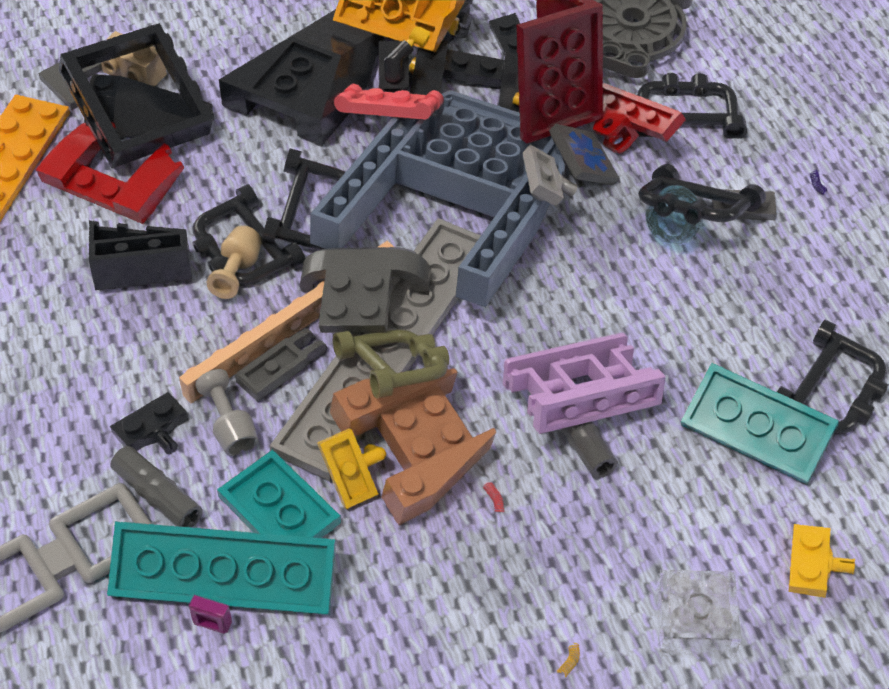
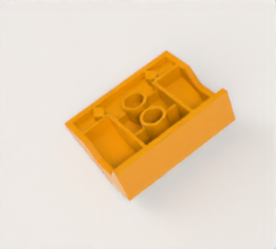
M339 0L333 21L396 41H407L415 27H422L430 32V38L422 49L436 52L465 0Z

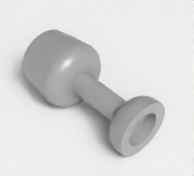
M215 369L201 375L197 379L195 386L201 395L212 397L220 414V417L213 425V435L228 456H234L239 454L241 450L247 451L254 448L258 443V437L251 415L243 410H233L224 392L229 385L227 372L223 369Z

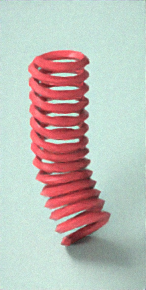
M486 483L483 489L493 500L494 509H503L494 511L505 512L504 508H502L504 507L502 495H500V492L493 483Z

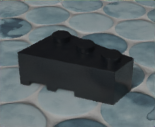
M89 220V265L95 290L139 285L146 286L149 284L192 279L191 255L186 229L147 226L146 231L129 229L128 224L118 223L117 228L102 227L99 225V221Z

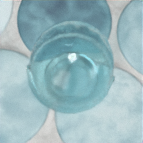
M680 185L668 186L658 194L663 196L666 193H673L679 200L690 203L698 200L688 188ZM652 206L647 209L645 214L647 226L652 234L663 242L681 244L691 240L698 233L703 221L702 219L697 224H690L684 219L683 214L676 212L671 213L667 217H661Z

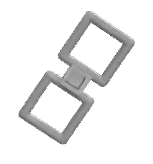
M118 483L52 518L49 521V527L57 539L39 549L35 547L30 537L25 534L0 546V562L21 551L46 591L0 616V633L60 601L64 596V592L57 580L77 570L86 583H93L109 574L111 556L92 566L67 526L116 500H119L134 523L152 524L125 484Z

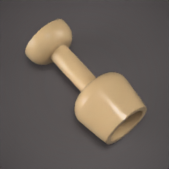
M238 226L223 241L221 255L229 259L224 269L213 271L206 281L207 287L213 295L222 299H230L236 296L239 290V281L235 276L237 270L253 266L258 259L262 241L256 230L248 226Z

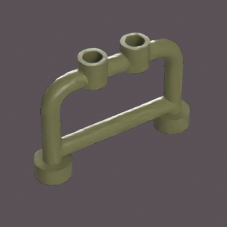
M398 329L388 330L387 333H371L352 337L349 331L333 334V348L339 360L354 357L356 352L373 369L370 372L369 381L375 398L391 396L393 388L439 379L446 374L448 369V350L445 346L436 347L432 334L418 336L411 331ZM391 343L407 344L413 357H422L425 368L396 373L371 347Z

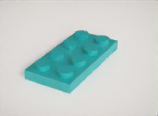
M712 362L680 421L682 426L807 485L839 424V420Z

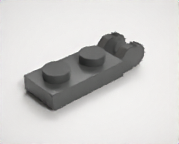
M303 328V330L297 332L289 339L286 337L238 371L235 375L236 383L258 402L307 367L309 363L323 355L327 350V346L323 341L317 340L301 351L300 349L309 344L314 338L313 333L309 329Z

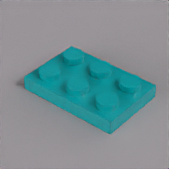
M273 449L217 489L218 497L253 533L322 538L341 524V515Z

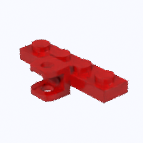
M603 83V119L597 120L594 123L593 130L596 134L605 136L603 145L606 148L621 154L638 138L639 134L637 131L668 142L686 119L682 112ZM607 123L610 125L609 127L604 128V126ZM623 138L620 143L614 144L617 139Z

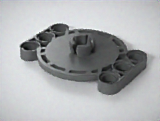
M595 0L603 5V53L611 52L617 55L615 57L603 55V68L632 78L644 77L649 71L650 61L667 56L682 43L686 34V17L683 9L689 8L693 0ZM678 34L679 36L673 41L674 35ZM637 61L641 62L643 65L633 66L630 64V62Z

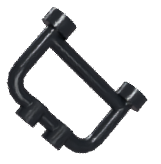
M667 73L662 77V81L648 82L638 90L637 95L649 99V95L652 93H663L665 96L692 93L693 96L706 97L708 94H719L725 98L727 113H682L686 119L683 125H722L723 135L725 138L742 139L747 134L746 120L743 116L739 115L737 96L734 90L723 83L709 82L707 75L703 73L692 76L691 82L679 81L677 74ZM637 131V133L639 134L638 137H652L650 135Z
M290 148L283 172L295 175L281 221L268 216L261 241L274 244L275 239H280L291 243L296 242L298 245L316 250L325 249L311 244L309 234L291 230L308 173L339 181L345 174V171L301 158L302 151Z
M663 164L654 170L652 180L645 184L638 192L640 200L646 205L654 207L655 212L659 216L667 217L673 212L681 213L690 224H697L702 219L714 222L733 221L745 211H756L766 200V194L759 185L749 184L739 193L680 180L677 169L670 164ZM658 190H672L733 206L729 209H715L708 207L702 200L690 203L679 200L673 193H666L663 196L654 193Z
M249 184L236 189V197L204 212L193 223V234L196 238L192 242L193 247L197 253L200 252L199 256L201 259L208 255L212 259L207 262L211 272L224 269L229 258L221 255V250L218 248L214 237L205 231L206 226L235 211L248 227L253 228L259 233L262 240L264 227L251 212L252 209L259 206V201ZM262 241V246L273 260L249 273L236 272L235 276L239 281V286L256 284L290 265L294 270H297L303 266L305 260L302 249L296 242L281 249L276 242L272 244Z
M825 319L813 339V343L824 349L794 393L780 386L777 392L804 404L839 349L867 362L872 366L873 373L868 377L862 391L852 403L845 418L839 421L834 434H845L850 432L858 422L866 425L875 409V407L869 405L872 399L880 402L889 384L883 382L887 374V367L880 355L835 332L838 325Z

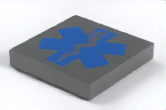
M555 124L549 130L552 139L575 179L607 185L615 184L620 179L594 132Z

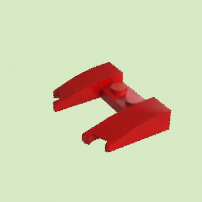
M82 123L64 137L36 168L42 182L144 224L183 171L184 165L181 161L174 162L169 155L172 154L171 148L164 143L136 170L127 182H123L88 167L101 148L86 123Z

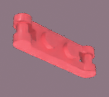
M357 84L349 85L344 92L334 99L335 108L344 113L423 120L433 115L435 110L439 109L444 103L443 95L436 90L430 91L427 95L410 94L409 91L405 90L396 92H383L380 88L362 90Z

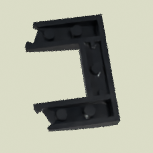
M442 40L436 52L418 47L410 94L427 95L432 90L441 92L442 79L447 78L499 88L497 106L519 112V106L512 103L515 94L519 92L517 53L506 51L504 60L449 50L447 49V40Z

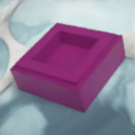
M197 595L193 596L189 609L194 625L223 634L227 633L232 624L229 605Z

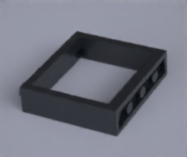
M160 23L60 54L58 71L111 168L152 155L164 143L172 148L210 134L214 120L213 110L210 105L205 104L199 85L190 78L184 59L177 55L171 36L164 32ZM154 46L193 117L121 141L82 69Z

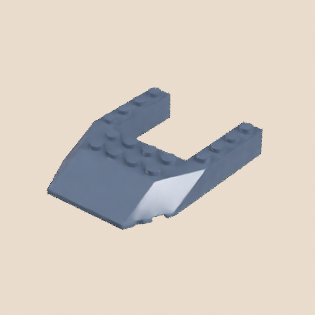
M449 90L442 93L444 98L443 105L435 110L428 119L392 117L310 213V243L322 248H344L395 183L494 217L458 267L456 297L486 308L536 235L550 205L547 201H540L531 194L522 153L529 145H532L554 157L556 167L561 175H564L565 164L551 136L528 144L520 139L519 112Z

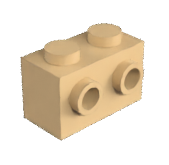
M115 31L107 39L123 34ZM154 46L101 63L104 73L123 76L152 86H156L167 74L166 68Z

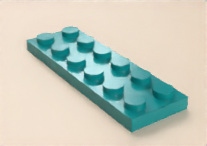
M115 521L107 596L190 603L193 596L197 595L234 607L330 614L336 539Z

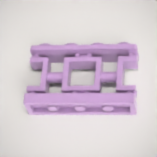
M618 333L507 358L504 362L503 386L512 393L528 389L531 395H529L527 413L530 416H534L533 427L539 434L660 405L662 404L666 376L659 369L653 370L652 367L635 370L632 366L634 348L632 345H627L628 337L625 333ZM586 375L592 379V381L576 385L571 380Z

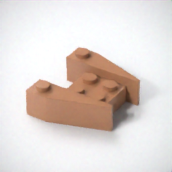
M455 368L447 369L444 376L433 381L393 388V394L388 397L375 398L371 391L369 379L361 380L333 393L330 414L340 431L342 432L349 428L352 429L354 436H357L377 427L404 470L386 479L381 496L398 525L430 510L490 450L496 435L495 428H492L472 437L445 396L452 392L458 373Z

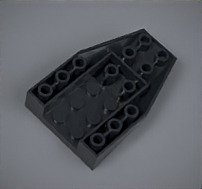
M335 9L220 78L219 87L222 106L248 115L257 104L263 105L295 118L297 136L323 146L349 115V113L340 112L335 108V97L344 92L351 84L359 85L362 90L369 89L379 56V41H383L384 37L333 21Z

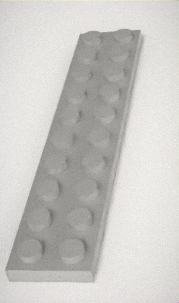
M439 218L435 221L414 250L430 266L429 291H416L415 286L410 281L394 277L392 280L387 331L396 329L407 330L418 336L425 334L433 335L459 299L456 297L458 267L481 235ZM352 333V337L371 333ZM391 343L371 347L396 373L408 371L417 358L412 356L409 345L404 343ZM356 352L354 357L339 360L335 356L270 444V451L273 449L283 460L331 481V476L317 442L341 432L330 414L333 393L361 380L369 379L370 372L373 369ZM364 433L355 436L357 443Z

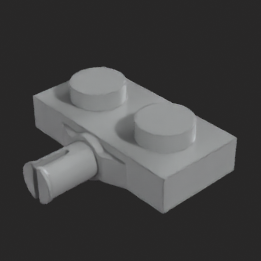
M532 145L527 147L522 154L531 194L540 201L545 200L554 206H557L564 198L563 192L568 194V196H573L577 191V184L565 179L559 173L555 158Z

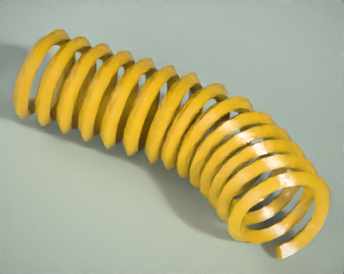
M577 643L568 647V659L560 666L557 673H562L563 671L565 677H567L568 673L576 666L580 656L579 644Z

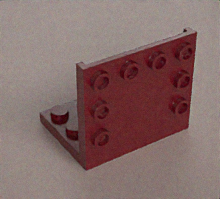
M536 0L537 19L516 25L520 139L527 144L551 136L549 130L555 124L576 128L603 119V5L595 0Z

